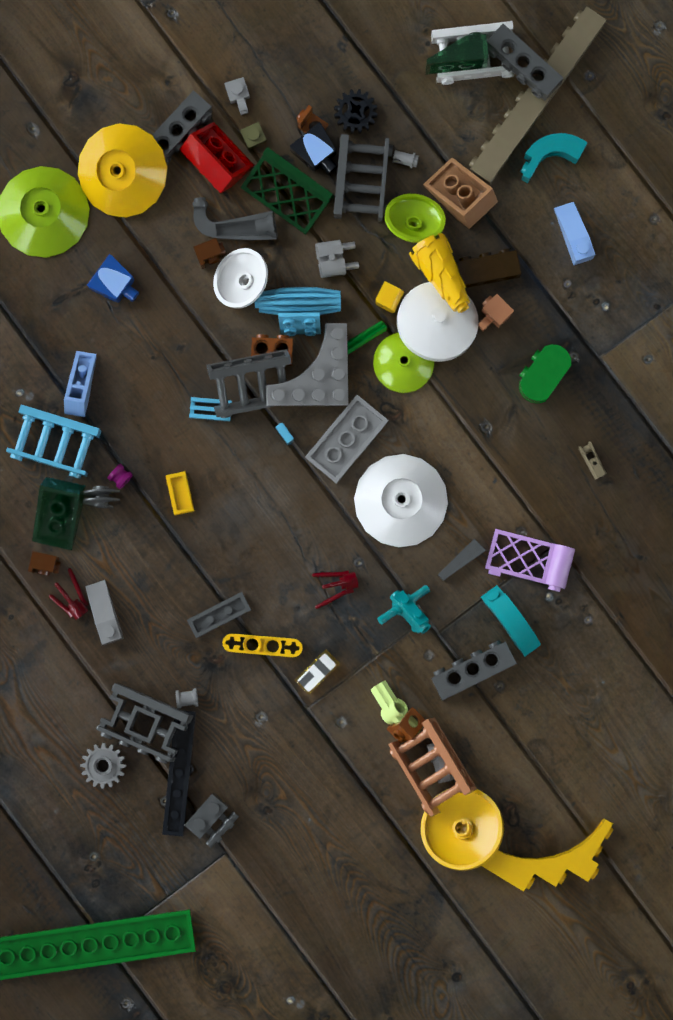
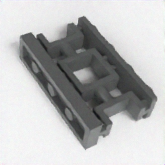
M114 683L110 699L118 702L112 719L101 718L100 725H97L96 730L101 731L100 735L105 738L112 739L114 737L119 739V744L130 748L132 745L137 747V752L149 756V753L157 756L156 760L165 764L168 761L174 762L178 750L169 745L176 728L187 731V726L191 723L194 715L121 683ZM120 695L139 702L144 706L135 705L131 714L125 712L123 709L127 700L121 698ZM159 711L180 720L181 723L172 721L169 730L160 727L164 716L156 712ZM139 712L155 718L148 736L132 730ZM119 719L127 721L124 732L131 735V738L108 728L107 725L116 727ZM156 734L164 737L161 749L168 751V754L144 744V741L153 743Z

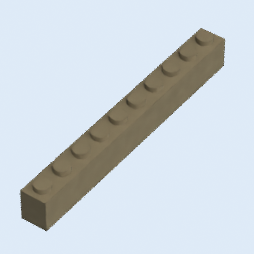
M586 6L583 12L581 10L578 11L573 19L575 21L572 27L568 26L562 34L564 39L560 44L556 42L550 51L552 53L551 57L548 60L544 59L563 77L561 85L546 101L542 98H537L531 92L532 89L528 87L526 92L521 91L515 100L518 102L514 108L510 107L504 115L506 119L503 124L498 123L493 130V138L490 141L487 139L480 150L483 152L479 157L475 156L470 162V171L489 186L604 27L606 19ZM540 74L537 76L533 75L534 80H543Z

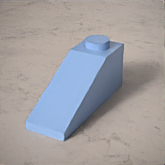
M574 202L554 208L573 265L592 260L596 254Z
M76 351L64 397L65 414L85 417L96 362V354Z

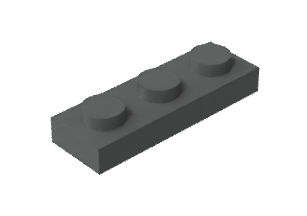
M240 592L189 618L187 622L195 637L198 638L251 611V608L243 593Z

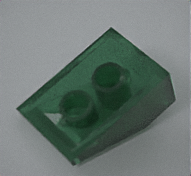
M472 32L426 60L425 75L486 68L489 59L486 34Z
M46 477L39 487L33 542L68 550L73 549L83 508L85 485Z

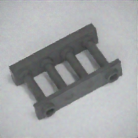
M341 134L334 218L342 219V213H346V211L379 214L378 222L382 223V217H385L387 207L384 204L388 157H392L393 145H389L390 138H385V146L354 144L353 141H349V135ZM352 152L384 154L383 166L353 164L351 161H347L348 153L352 154ZM351 171L382 174L381 186L352 184L349 181H345L346 173ZM350 191L380 194V205L347 203V201H343L344 193Z
M285 349L206 365L210 380L214 379L217 383L220 405L214 406L216 417L228 418L232 414L273 407L266 406L267 383L265 370L273 367L277 368L279 383L287 382L285 367L291 364L288 350ZM254 371L257 373L260 397L248 399L244 375ZM234 375L237 378L240 401L228 403L224 379L227 376Z

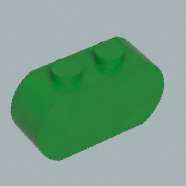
M547 345L542 351L537 349L531 358L534 362L530 368L525 366L519 376L522 379L519 382V390L527 401L535 404L546 402L571 367V357L568 351L559 345Z

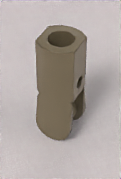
M590 441L588 445L578 447L595 480L607 474ZM592 452L594 457L588 460L586 454Z

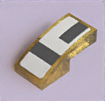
M325 650L295 681L310 695L340 663Z

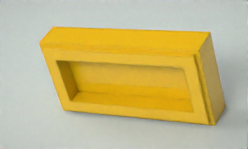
M186 471L166 475L174 516L194 512Z

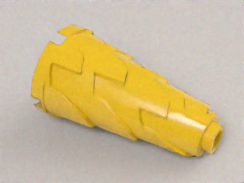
M438 233L440 237L438 239L434 235L429 236L417 243L412 248L414 254L409 252V255L417 268L421 269L428 281L433 284L441 298L448 303L454 312L462 313L469 308L470 300L452 255V248L445 234Z

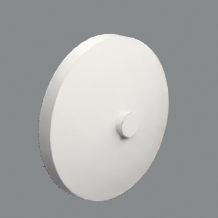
M427 282L418 285L404 297L398 309L397 329L401 340L411 352L429 361L442 362L457 358L471 346L478 331V313L471 298L468 296L470 300L469 308L462 313H458V311L454 312L448 303L441 298L432 283Z

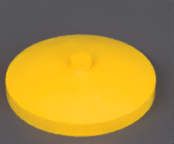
M478 789L468 795L459 792L437 806L441 812L437 815L430 817L424 811L421 821L423 844L430 856L447 868L459 871L478 868L492 859L502 843L504 822L501 811L493 799Z

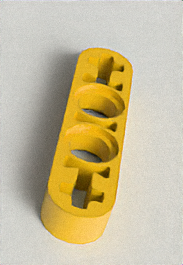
M228 634L223 638L222 642L225 650L234 653L297 657L303 650L301 642L292 638ZM234 637V641L241 642L240 638L245 637L243 642L244 650H239L241 647L239 645H234L233 649H230L226 641ZM249 639H256L258 641V648L251 651L247 648L246 644ZM274 640L278 642L279 648L276 652L268 651L267 644L269 641ZM281 641H286L285 645L291 646L292 642H296L299 650L295 651V654H291V650L284 649L285 654H281Z

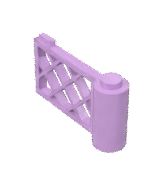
M495 529L485 569H488V574L500 577L501 573L546 584L549 586V590L560 592L561 589L566 588L575 549ZM498 534L507 536L511 544L500 549L496 543ZM522 540L527 541L531 549L520 555L515 544ZM495 546H496L497 549H498V551H497L496 553H494ZM513 546L518 557L508 562L502 552ZM540 546L550 547L548 556L540 560L535 549ZM533 551L538 562L528 567L522 557ZM500 553L506 564L499 568L490 566L492 557ZM520 558L526 569L517 573L512 570L509 564ZM547 559L546 565L544 567L542 562ZM540 564L544 570L542 579L533 577L529 569ZM508 566V568H509L510 570H506V569H502V568ZM528 571L529 575H525L522 573Z

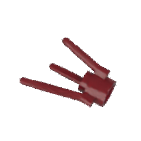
M68 568L70 578L80 601L78 599L72 601L59 583H55V586L69 603L68 607L53 595H49V598L62 608L70 618L74 617L77 620L89 611L86 607L89 604L82 594L72 569Z
M347 570L343 572L312 574L313 577H340L339 581L322 585L323 589L341 586V589H346L317 604L315 609H319L346 594L353 593V589L358 588L355 572L349 573Z

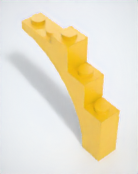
M603 818L597 828L585 840L565 852L547 857L528 858L514 856L498 850L492 859L482 865V867L523 892L526 888L530 889L535 880L533 878L534 874L555 887L558 883L561 885L567 876V873H565L566 869L589 882L590 878L593 880L599 872L597 868L599 864L592 859L600 854L603 848L601 843L604 838L608 839L612 834L613 828L611 827L613 823Z

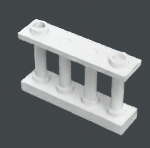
M513 21L432 30V44L437 43L439 45L442 73L437 74V83L449 85L453 84L454 81L495 76H502V78L513 77L515 73L507 71L503 66H490L489 54L485 47L486 41L502 24L506 25L513 32ZM471 39H477L480 43L482 69H470L467 42ZM457 41L459 43L463 71H450L447 47L449 42ZM504 47L502 50L509 54V47Z

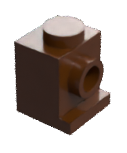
M216 238L193 247L202 269L206 268V263L211 265L219 262L223 254H226L223 243H218Z
M32 551L28 568L29 572L35 573V569H37V574L49 576L50 572L59 574L61 568L59 557Z

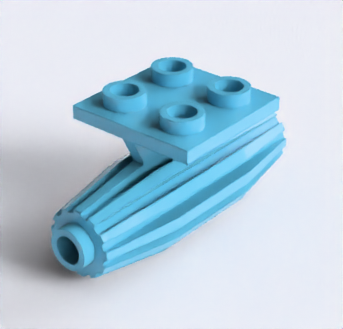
M283 287L263 291L261 296L255 301V308H259L260 313L278 315L280 335L295 336L296 334H305L306 336H315L316 334H321L320 315L341 311V291L319 287Z

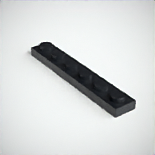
M185 711L194 715L191 723L187 726V731L176 728L172 738L171 747L177 749L178 752L175 755V761L170 762L162 835L184 836L196 712ZM174 718V721L181 723L180 720Z

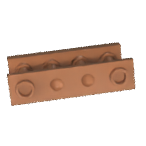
M435 717L422 722L423 731L413 739L408 740L400 745L399 741L388 744L392 757L399 762L422 801L423 810L430 817L441 813L437 806L460 792L468 795L477 790ZM425 739H431L435 745L434 749L411 763L405 752ZM437 756L442 757L445 762L444 767L422 781L416 770ZM446 775H452L456 781L455 785L432 799L426 788Z

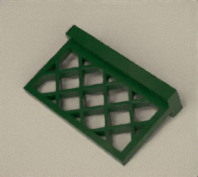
M268 147L240 187L305 235H307L328 203L335 197L330 191ZM264 161L271 164L272 174L261 175L260 167ZM283 174L288 176L289 185L278 187L276 176ZM273 176L275 188L264 189L262 178ZM259 179L261 190L251 191L247 186L251 180ZM291 179L295 181L297 184L292 185ZM292 187H303L305 197L294 199ZM290 188L291 200L280 201L278 190ZM276 190L277 202L268 203L264 192ZM309 199H320L323 204L318 210L311 211ZM306 200L308 211L296 213L295 202ZM292 202L294 214H283L281 204ZM308 214L310 222L304 229L298 224L297 216ZM293 216H294L295 222H294L292 219H290L289 217H293Z

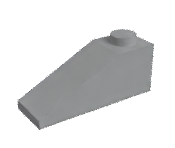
M103 580L85 586L102 645L124 639L106 581Z

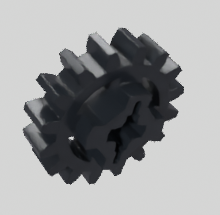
M352 89L350 90V95L342 93L343 100L338 98L337 103L339 105L334 106V110L337 112L334 114V118L339 119L337 125L341 126L343 124V131H346L348 128L351 129V134L355 130H358V133L361 134L362 128L368 131V124L374 125L375 121L372 118H377L378 113L373 112L377 110V105H372L374 98L368 99V92L362 95L361 89H358L357 94H354ZM346 105L348 110L343 115L342 109ZM352 108L356 111L359 110V115L357 113L352 114ZM369 108V116L366 119L364 113Z

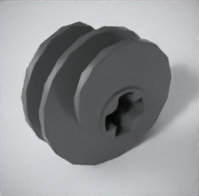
M95 486L92 490L83 492L84 496L89 497L83 499V504L97 508L113 509L114 507L109 505L108 502L120 501V498L111 497L109 494L120 493V490L109 488L108 486Z

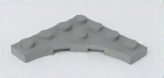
M347 323L325 324L323 343L315 361L302 374L290 381L266 385V406H348Z

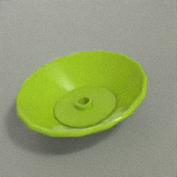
M39 166L24 170L8 182L0 195L1 232L12 247L28 256L47 258L62 254L78 243L87 228L90 211L87 197L77 180L59 168ZM40 206L45 207V210L43 212L38 211V208Z

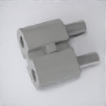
M340 240L315 244L321 278L346 275V270L359 268L358 262L345 263L343 258V250L355 249V242L341 243Z

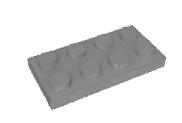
M356 395L305 456V459L337 484L389 420Z

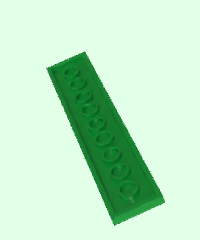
M186 909L0 937V980L196 952L191 910Z

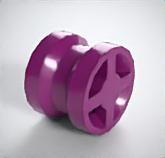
M119 464L109 474L107 479L114 481L116 487L120 490L129 482L133 474L124 470V466Z

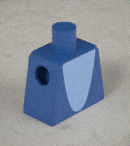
M110 254L87 284L91 291L117 303L120 302L123 296L133 302L139 294L136 289L131 287L134 282L133 276Z

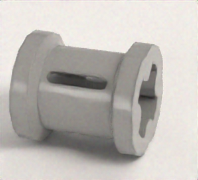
M194 688L192 691L186 692L177 690V708L180 709L182 706L188 705L197 707V689Z

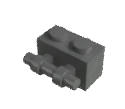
M212 793L185 826L199 839L205 833L210 835V838L205 843L212 848L223 839L222 836L229 828L232 829L235 825L234 822L239 816L233 811L227 817L223 812L229 806L215 793ZM219 818L223 823L215 831L211 826Z

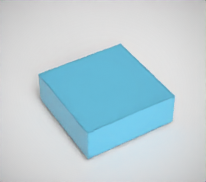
M280 423L276 426V430L286 444H291L294 438L285 425Z

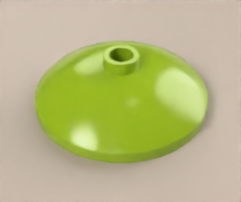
M403 194L397 196L389 202L385 210V222L389 230L397 237L408 242L419 243L432 235L437 238L439 236L438 233H442L445 227L446 218L444 211L438 203L424 195Z
M395 333L386 337L378 345L374 354L373 367L378 380L386 388L398 393H410L422 388L429 381L433 373L434 361H429L415 355L405 346L399 333ZM406 357L408 363L402 364L400 359Z

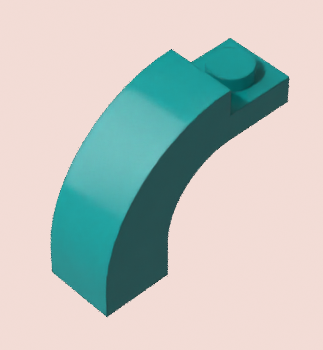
M566 133L550 134L540 138L525 153L524 159L527 161L520 171L523 173L521 180L529 183L538 165L548 157L559 156L576 164L588 142Z
M498 585L481 596L483 602L502 624L524 657L541 645L520 611Z

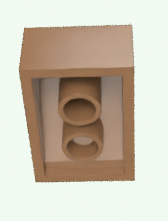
M454 158L447 161L423 184L468 229L498 202L493 188Z

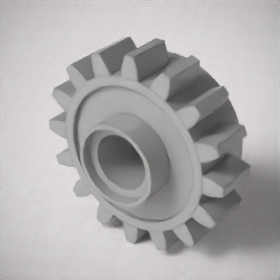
M102 743L101 748L95 744L94 751L89 748L87 749L89 755L82 756L86 762L80 764V767L85 768V771L81 774L88 775L86 782L94 781L93 787H96L98 783H100L101 789L105 788L106 783L109 787H112V781L119 783L120 779L118 776L125 775L121 771L122 768L127 767L126 764H122L125 756L120 757L119 753L121 750H113V744L109 748H107L106 743ZM101 760L108 762L109 768L107 771L99 769L98 764Z

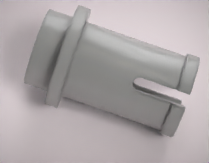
M395 150L392 163L407 165L412 169V167H417L419 156L415 155L416 153L414 152L409 154Z

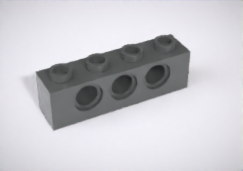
M502 24L486 41L487 53L493 58L497 57L507 71L515 73L517 80L523 85L527 84L537 98H542L546 101L561 85L563 77L506 25ZM510 47L513 52L506 54L502 49ZM524 60L528 63V66L520 67L517 62ZM540 74L543 80L536 81L533 75Z
M194 90L152 135L159 145L161 143L169 144L168 149L163 151L167 165L171 162L170 157L175 152H180L179 149L189 135L199 130L198 127L202 123H207L212 117V106ZM194 113L196 118L193 121H188L186 116ZM175 128L183 130L179 136L173 135L172 131Z
M500 640L488 645L490 649L484 652L479 649L470 654V659L464 661L461 658L451 663L452 668L445 670L443 667L433 672L434 677L431 680L441 700L443 701L517 664L506 641L503 643ZM489 654L495 655L497 659L496 664L493 666L487 665L485 661L486 656ZM470 663L478 666V672L475 675H470L467 672V666ZM456 672L459 674L460 680L457 684L449 682L448 677L450 673Z

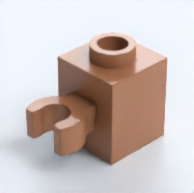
M498 294L494 297L490 295L482 303L484 307L481 312L486 317L478 324V328L484 332L491 323H494L499 328L514 313V310Z

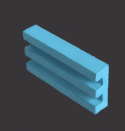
M191 397L189 418L230 422L231 417L221 418L216 417V415L194 414V410L215 412L214 407L195 406V402L220 405L219 399Z

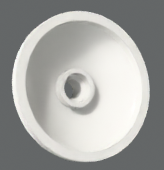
M247 248L234 250L225 256L219 263L214 275V291L217 298L224 305L236 309L244 308L254 303L263 293L268 280V268L264 258L256 251Z

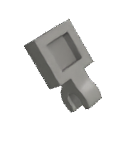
M244 77L224 83L230 103L237 102L240 115L247 114L248 108L245 100L249 99L250 95Z

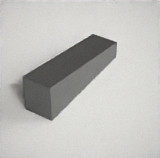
M473 539L438 574L439 578L444 581L486 550Z

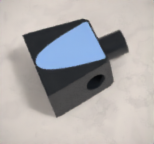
M320 122L290 145V151L312 171H316L322 166L327 174H330L337 168V165L331 159L336 155V149Z

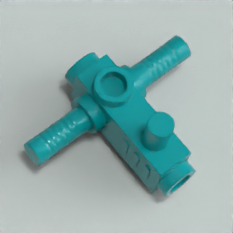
M424 585L411 595H407L403 590L401 592L399 590L395 591L390 596L392 608L377 618L378 622L382 625L395 615H400L412 626L411 630L413 632L426 633L431 625L428 623L429 619L417 607L416 601L430 592L429 587Z

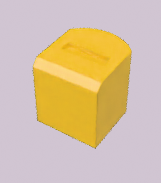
M384 281L376 297L375 304L386 311L395 313L404 295V291Z

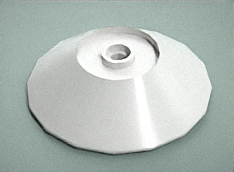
M406 454L385 456L370 465L359 479L354 496L356 515L365 531L380 543L395 547L417 545L433 536L444 521L448 505L446 486L437 470L423 459ZM399 496L405 497L404 503L398 502Z

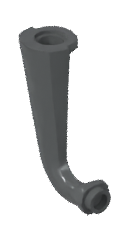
M206 197L195 198L192 203L195 226L206 236L233 240H273L278 238L273 211L212 222L206 216V209L208 207Z

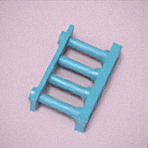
M21 404L19 413L23 415L24 422L15 450L8 447L6 449V452L11 454L10 458L19 461L26 458L70 472L69 476L81 479V476L87 477L88 473L81 469L90 441L94 437H100V428ZM37 419L43 421L42 425L44 426L35 455L24 453L23 449L31 424ZM57 425L62 427L63 434L53 462L42 457L51 429ZM74 431L82 433L81 437L83 439L74 467L63 465L62 461L70 436L74 434Z

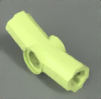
M386 680L371 689L372 694L382 708V719L390 725L400 722L408 712V707L403 700L396 698ZM410 716L408 720L409 725L414 728L417 727L418 721L413 716Z

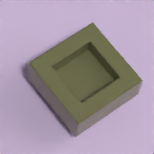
M259 122L240 130L248 150L267 142Z

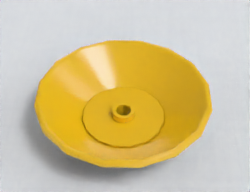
M118 123L100 129L88 139L79 157L78 177L81 188L91 204L107 215L126 218L145 212L157 202L166 184L167 164L163 149L151 134L135 125ZM117 167H120L121 172L119 174H117L115 171Z

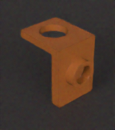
M308 105L306 110L303 109L297 117L298 128L305 133L310 130L309 125L312 122H320L325 130L329 126L328 123L313 114L310 105Z
M412 707L400 722L388 726L387 730L395 739L402 743L416 736L423 727L422 722L425 719ZM410 716L417 718V727L414 728L409 725L408 720Z

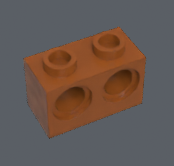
M258 334L256 338L252 337L251 356L260 355L256 351L259 345H266L268 347L266 353L275 352L279 346L285 345L291 358V364L286 366H292L293 339H289L288 335H277V338H269V335Z

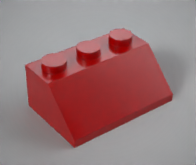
M215 122L191 133L179 149L220 193L234 186L255 166Z

